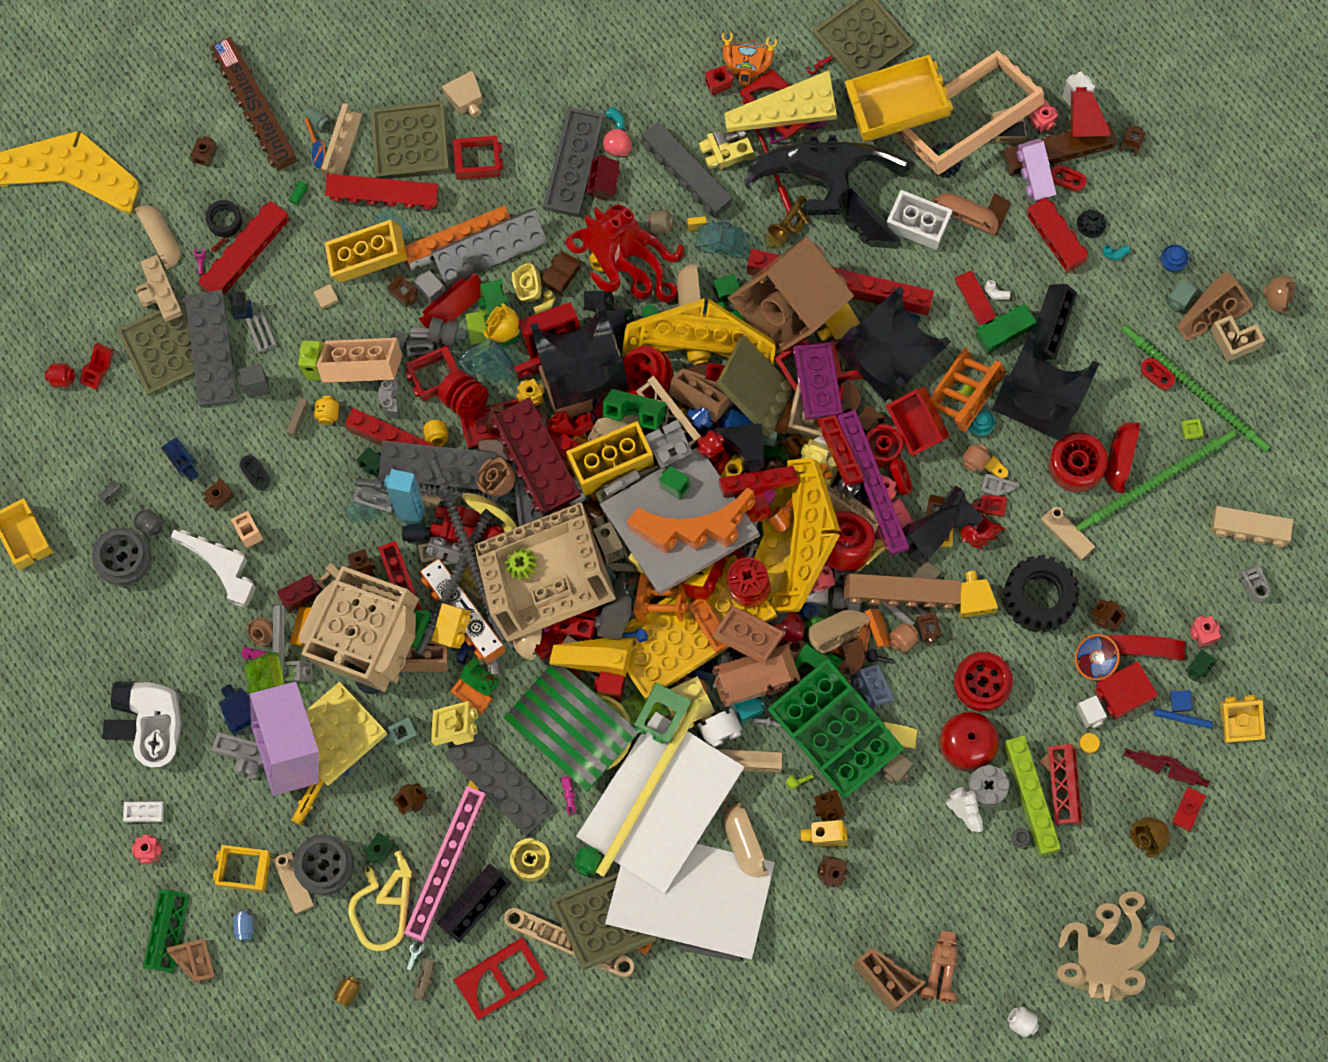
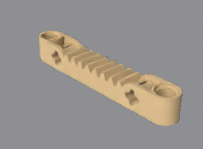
M517 908L509 909L505 913L504 920L509 929L576 958L561 927ZM512 915L520 916V921L517 924L510 923L509 920ZM625 955L595 966L623 979L629 978L634 973V963L632 959ZM621 963H628L630 965L629 971L621 972L619 970Z

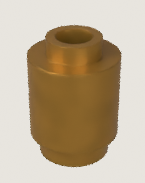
M351 976L348 979L344 977L334 993L336 996L333 1000L348 1007L349 1003L352 1004L361 988L358 985L360 981Z

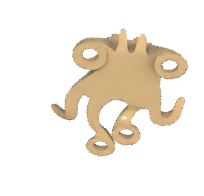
M1135 891L1126 892L1120 896L1119 904L1132 924L1129 937L1118 945L1106 942L1119 924L1121 911L1118 906L1111 903L1100 905L1096 910V916L1098 920L1104 923V928L1096 937H1088L1086 925L1079 922L1070 923L1062 930L1058 944L1060 948L1065 946L1070 935L1078 934L1079 960L1078 965L1067 963L1059 967L1057 971L1058 978L1069 986L1088 991L1090 998L1104 997L1105 1001L1108 1002L1109 997L1112 996L1115 1001H1122L1125 995H1135L1144 989L1146 983L1145 976L1137 970L1156 952L1161 933L1168 936L1171 940L1175 939L1174 933L1165 926H1154L1150 931L1146 946L1140 949L1138 944L1142 935V925L1136 915V911L1143 907L1145 898ZM1129 900L1138 901V904L1135 906H1128L1126 903ZM1106 912L1114 914L1110 919H1105L1102 915ZM1069 970L1076 971L1077 974L1076 976L1069 978L1066 977L1065 973ZM1130 980H1138L1136 985L1128 986Z

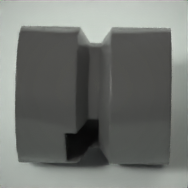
M432 317L427 341L435 343L442 341L443 345L453 347L459 323L452 321L444 323L443 319Z
M834 585L832 610L843 611L847 609L859 611L860 604H852L850 600H844V586Z

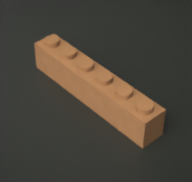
M848 574L844 576V600H850L852 604L869 601L870 605H879L880 602H886L888 606H898L901 603L906 604V607L924 605V608H936V606H942V609L950 610L961 604V581Z

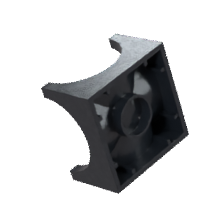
M901 286L895 289L884 302L857 326L850 328L835 345L839 352L885 402L951 343L947 336L944 338H934L926 334L912 321L904 307L903 294L905 291Z
M604 303L596 305L595 316L586 326L571 333L551 334L543 331L538 323L530 324L537 354L555 410L608 395L612 389L619 391L629 389L623 359L617 352Z
M1030 332L1010 375H1006L992 410L1062 442L1089 390L1100 363L1093 360L1087 368L1080 371L1058 369L1043 359L1036 346L1037 335Z

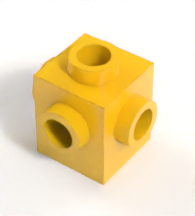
M534 378L530 381L528 379L524 380L517 387L518 394H516L519 402L528 397H531L535 407L544 402V389L540 383H536Z

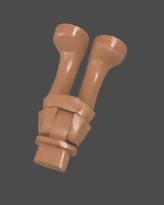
M941 931L940 939H937V944L931 953L933 956L930 960L931 970L928 983L920 989L919 996L930 1000L937 999L940 969L945 967L938 1001L945 1003L957 1002V995L952 992V978L955 966H957L956 960L958 959L957 942H955L956 933Z

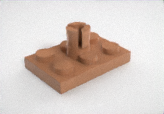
M732 605L713 633V638L765 664L782 639L784 632Z

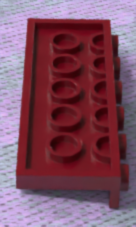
M531 397L498 414H495V412L491 413L493 418L490 420L495 431L499 429L501 433L499 439L503 447H508L510 452L507 455L512 463H516L518 468L515 471L520 480L524 479L526 483L524 485L525 491L528 496H533L535 501L532 504L536 512L540 511L545 516L581 497Z

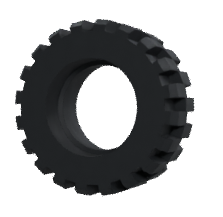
M1039 555L1038 558L1031 556L1026 561H1020L1011 570L1004 586L1003 602L1004 605H1007L1006 611L1008 615L1012 614V620L1016 624L1020 622L1022 628L1027 629V627H1030L1032 632H1038L1039 630L1049 632L1052 628L1054 630L1060 628L1061 624H1065L1070 616H1072L1079 601L1080 588L1077 587V577L1073 578L1072 576L1074 572L1071 568L1066 569V563L1063 561L1058 563L1055 561L1056 558L1052 556L1049 559H1045V555ZM1035 578L1050 581L1059 592L1057 604L1050 609L1033 607L1026 601L1023 595L1025 584Z

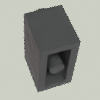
M262 364L239 369L238 383L242 393H246L248 398L270 393L267 376Z

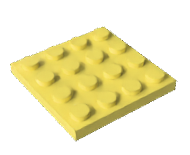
M340 681L306 710L319 751V777L327 786L387 735V732Z

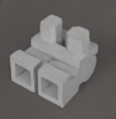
M678 419L663 426L662 428L665 432L663 434L658 429L645 435L647 443L661 469L692 454Z

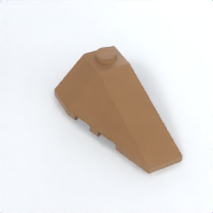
M1225 272L1207 288L1176 328L1187 341L1207 332L1208 327L1213 326L1216 321L1230 315L1234 320L1239 318L1254 305L1238 281Z

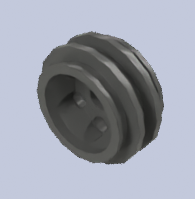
M125 527L111 529L102 534L94 545L92 552L93 566L100 577L111 585L120 587L133 585L143 579L150 569L152 562L151 548L144 537L133 529ZM127 542L125 547L121 546V543ZM112 547H113V548H114V552H113V553H108V552L112 549ZM134 548H138L137 554L132 553ZM108 561L113 562V565L111 567L106 566V563Z
M321 834L310 837L300 845L294 856L293 869L295 877L304 889L312 894L326 896L337 893L348 884L353 875L354 861L352 853L343 841L332 835ZM321 848H327V853L321 854ZM339 854L340 860L335 861L333 856ZM310 855H313L315 857L314 861L312 862L308 861ZM324 862H328L330 864L329 867H326L325 871H321L320 866H324ZM335 869H340L339 873L335 876ZM314 870V876L309 877L307 875L308 871ZM322 877L328 879L327 882H321L320 880Z

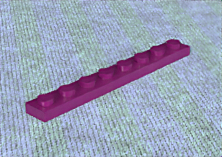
M856 410L838 415L837 419L864 476L862 484L890 556L909 550L905 535Z

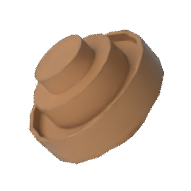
M263 617L254 619L248 625L249 638L260 646L271 643L273 641L272 622Z

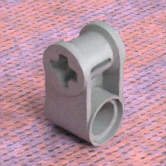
M1256 564L1254 568L1239 571V577L1251 600L1258 604L1263 603L1270 594V586L1264 577L1261 567ZM1256 590H1262L1264 592V595H1258L1256 593Z

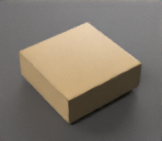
M330 284L313 292L322 310L339 302Z

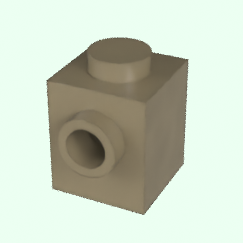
M899 753L883 768L881 772L884 774L883 778L890 784L894 782L897 785L900 781L904 783L910 775L908 771L913 763Z

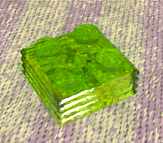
M267 652L245 664L244 673L247 675L248 692L250 694L285 685L278 652Z

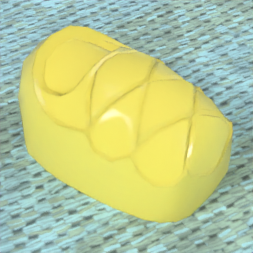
M523 264L512 272L514 290L521 301L528 303L536 301L541 297V277L538 269L533 264Z

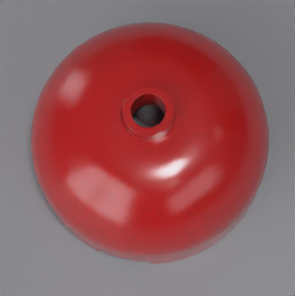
M962 712L951 717L943 726L939 737L940 752L945 760L953 768L964 772H974L978 768L988 765L994 759L999 746V736L993 723L984 715L976 712ZM969 734H971L973 740H970L968 738Z

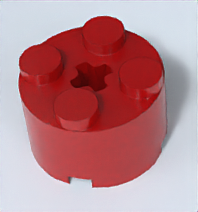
M885 424L878 425L867 433L866 438L878 467H889L893 459L900 458L903 439L894 427Z

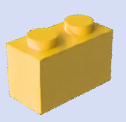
M442 603L431 641L453 648H461L465 640L466 627L470 622L471 611L455 605Z

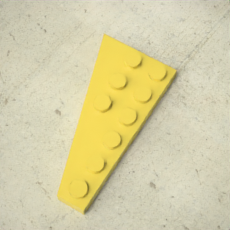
M829 70L724 113L727 132L837 119Z

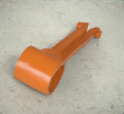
M820 464L824 480L826 478L831 479L832 470L830 469L825 472L828 465ZM792 498L782 507L776 506L770 510L771 516L766 519L777 533L785 531L792 524L791 516L794 512Z

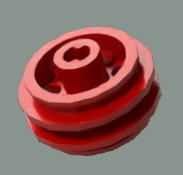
M640 346L633 349L623 358L629 389L622 390L623 392L638 395L636 391L645 385L652 376L655 377L666 393L668 392L673 378V369L666 353L652 346ZM649 386L642 392L647 398H655V390L652 386Z
M976 652L968 655L959 663L954 675V690L958 699L966 707L975 711L989 712L999 708L1008 699L1013 687V674L1009 665L1000 656L991 652ZM983 666L984 670L978 671L976 667ZM994 670L997 676H992L990 672ZM970 674L973 679L969 681L965 676ZM980 680L986 682L985 687H980L978 685ZM998 684L1001 688L997 691L994 690L993 686ZM972 688L975 694H973L969 689ZM988 694L989 697L983 698L982 695Z

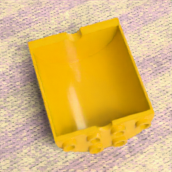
M930 55L845 81L863 142L872 141L950 116L953 106L951 100L946 99L948 97L947 89L945 86H941L943 84L942 76L937 74L939 71L937 63L932 61Z

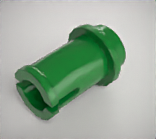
M302 181L294 184L295 188L288 199L290 203L297 206L304 193L308 192V185Z

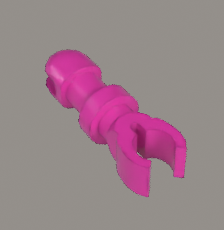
M569 776L561 777L562 786L565 791L563 796L567 803V813L571 815L572 808L573 813L576 814L577 808L574 803L575 792L572 791V778Z

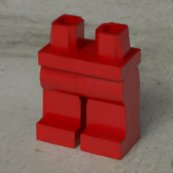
M437 506L435 518L443 519V524L433 523L430 531L431 535L443 538L452 544H461V542H458L459 537H456L457 532H454L456 528L452 527L454 524L450 521L452 518L448 516L450 512L446 511L448 507ZM458 506L456 510L460 512L458 515L462 517L460 521L464 522L462 526L466 527L464 531H467L466 536L470 537L472 536L471 532L475 531L474 527H477L476 522H479L478 518L482 516L474 509Z
M600 606L546 628L552 629L555 634L592 640L596 628L594 627L595 619L599 615Z

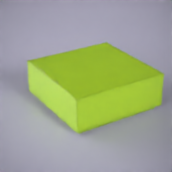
M1200 418L1181 421L1185 441L1204 437Z

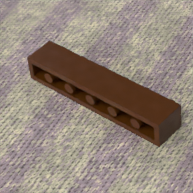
M1106 122L1110 130V136L1073 137L1069 131H1064L1057 136L1043 137L1041 140L1044 141L1049 166L1114 149L1117 139L1111 122ZM1016 145L1007 147L1003 154L1009 176L1019 174L1021 169H1023L1022 162L1017 157L1019 149Z

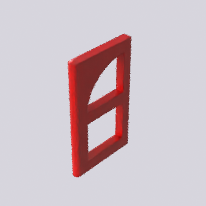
M771 69L742 89L739 94L747 103L755 101L751 95L763 90L779 91L790 85ZM812 122L793 124L788 129H785L783 126H776L774 128L788 140Z
M522 937L456 977L454 983L457 984L479 1021L547 979ZM521 950L537 977L512 991L497 964ZM490 969L506 996L481 1010L477 999V987L481 977Z

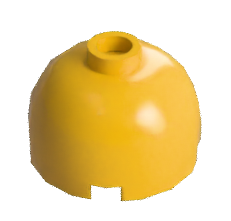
M501 304V308L497 306L491 312L486 321V324L489 325L488 329H484V336L498 343H504L516 337L520 330L517 313L505 304Z

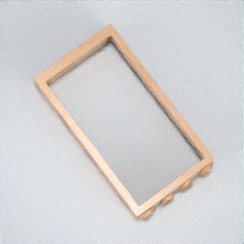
M998 50L945 85L948 93L946 99H951L998 66L1029 94L1028 97L940 156L931 150L911 129L895 133L937 175L1044 104V91L1042 88L1036 86L1029 76H1025L1017 65L1014 66L1006 55H1002Z

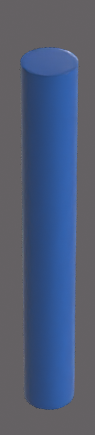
M1155 708L1153 716L1209 729L1213 725V721Z

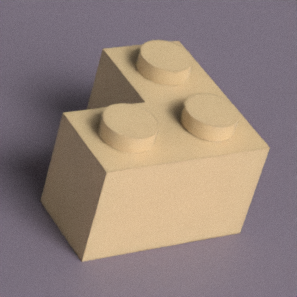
M1231 315L1214 322L1210 330L1227 363L1260 349L1265 342L1257 324L1239 331Z

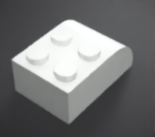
M900 190L886 224L897 235L937 250L953 210Z

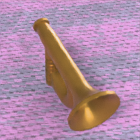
M799 196V199L794 203L781 223L769 226V233L775 239L786 241L789 236L787 231L796 234L801 231L804 225L810 222L801 208L803 202L806 201L804 196ZM797 214L800 219L795 226H792L791 221Z

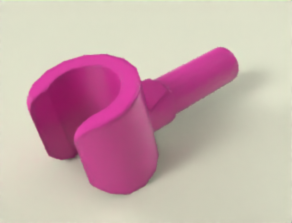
M196 248L194 249L195 258L198 260L199 275H203V260L206 258L204 248H202L203 252L201 254H197Z

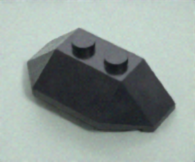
M850 188L848 190L846 224L849 229L855 230L859 234V239L870 247L893 249L900 247L901 240Z

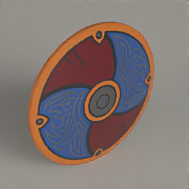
M1094 634L1085 638L1079 644L1075 653V663L1078 671L1085 678L1094 681L1103 680L1111 676L1117 669L1120 659L1116 643L1110 637L1102 634Z

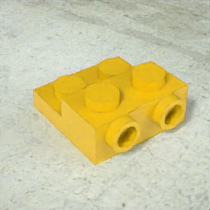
M1245 695L1244 699L1237 700V697L1231 696L1225 697V701H1220L1221 721H1223L1224 741L1226 743L1265 739L1263 700L1256 698V695Z

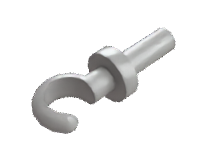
M767 717V719L754 718V722L766 724V727H769V725L782 727L775 720H770V717Z

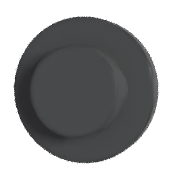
M1016 829L1011 835V842L1017 848H1025L1031 842V835L1025 829Z

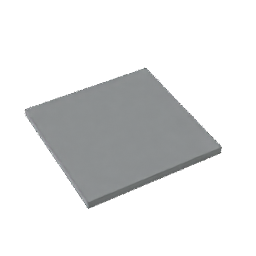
M697 448L692 450V454L657 470L600 504V507L659 595L760 536L746 513L741 523L737 525L738 538L734 543H730L727 548L708 536L706 543L697 550L677 539L675 547L664 553L628 529L626 521L638 507L651 514L665 518L685 519L711 514L735 500L734 496L723 497L718 483L721 477L706 455L703 457ZM669 466L689 476L691 486L680 500L660 487L659 477Z

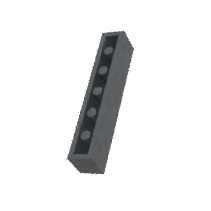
M659 121L642 134L643 147L648 152L651 151L654 154V158L659 164L663 163L667 167L666 170L669 175L675 176L679 180V185L684 190H689L692 199L697 203L700 202L703 205L704 211L709 216L712 215L714 218H717L732 205V197Z

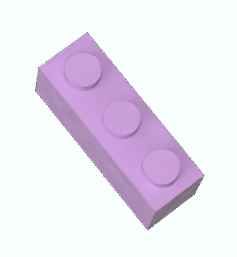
M1036 139L1018 145L1017 157L1022 162L1023 169H1021V174L1027 182L1025 187L1027 196L1037 201L1056 195L1044 141Z

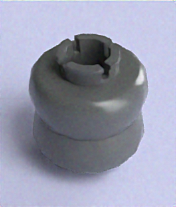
M142 510L134 518L135 528L142 531L146 537L156 536L163 529L162 519L156 516L152 510Z

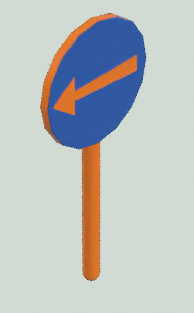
M306 117L305 122L314 144L312 148V161L316 168H321L325 159V147L323 142L316 141L310 122Z

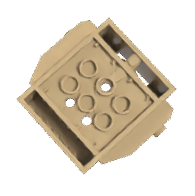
M342 566L336 580H333L316 597L299 634L300 643L305 645L301 655L322 669L385 692L389 682L397 684L399 680L397 676L405 665V659L415 639L416 614L413 611L419 598L408 589ZM349 663L356 665L361 670L366 672V674L344 667L343 665L348 666Z

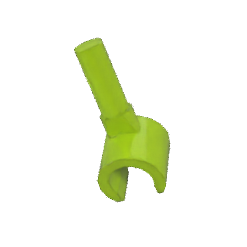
M811 774L797 780L792 775L785 783L790 789H795L803 782L814 779V776Z

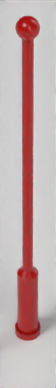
M745 99L742 100L744 105L748 104ZM755 129L764 152H768L760 130ZM774 174L778 184L777 189L787 214L792 208V204L785 187L780 182L778 174Z

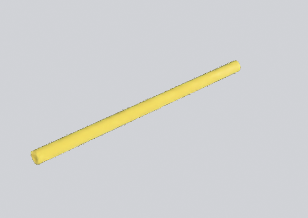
M695 699L691 703L596 873L603 877L606 875L701 708L702 703Z

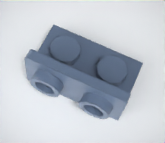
M878 664L860 669L851 676L857 692L872 709L894 700Z

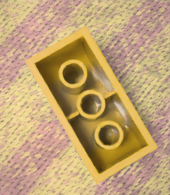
M638 421L566 451L568 461L584 495H594L595 492L603 489L602 486L617 479V476L620 478L634 469L640 473L654 465L653 453Z

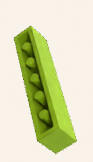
M1025 735L1006 740L1003 746L1038 856L1043 857L1057 853L1061 849Z

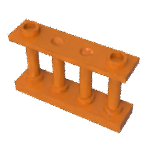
M964 347L930 398L937 411L955 418L954 421L959 430L966 432L1006 374L1002 363L996 360L990 367L972 360L968 348ZM969 366L986 375L978 382L962 375V373ZM956 381L975 388V391L968 397L951 388ZM946 396L965 403V405L958 412L941 403Z
M641 573L633 608L637 621L645 622L649 612H675L679 622H683L684 614H687L688 609L687 594L682 585L683 582L680 583L679 588H671L659 595L655 588L652 587L653 585L647 576ZM653 596H677L676 604H649V601Z

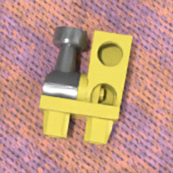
M745 130L726 134L722 131H717L713 134H707V139L699 143L702 154L710 151L713 154L705 158L708 169L718 167L721 170L735 163L754 159V151L749 139L746 137ZM737 138L740 140L732 144L729 143Z

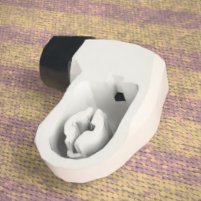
M116 681L111 691V708L130 714L135 712L138 714L136 721L137 732L133 745L135 757L148 767H162L169 763L176 753L182 726L178 693L164 685L150 682Z

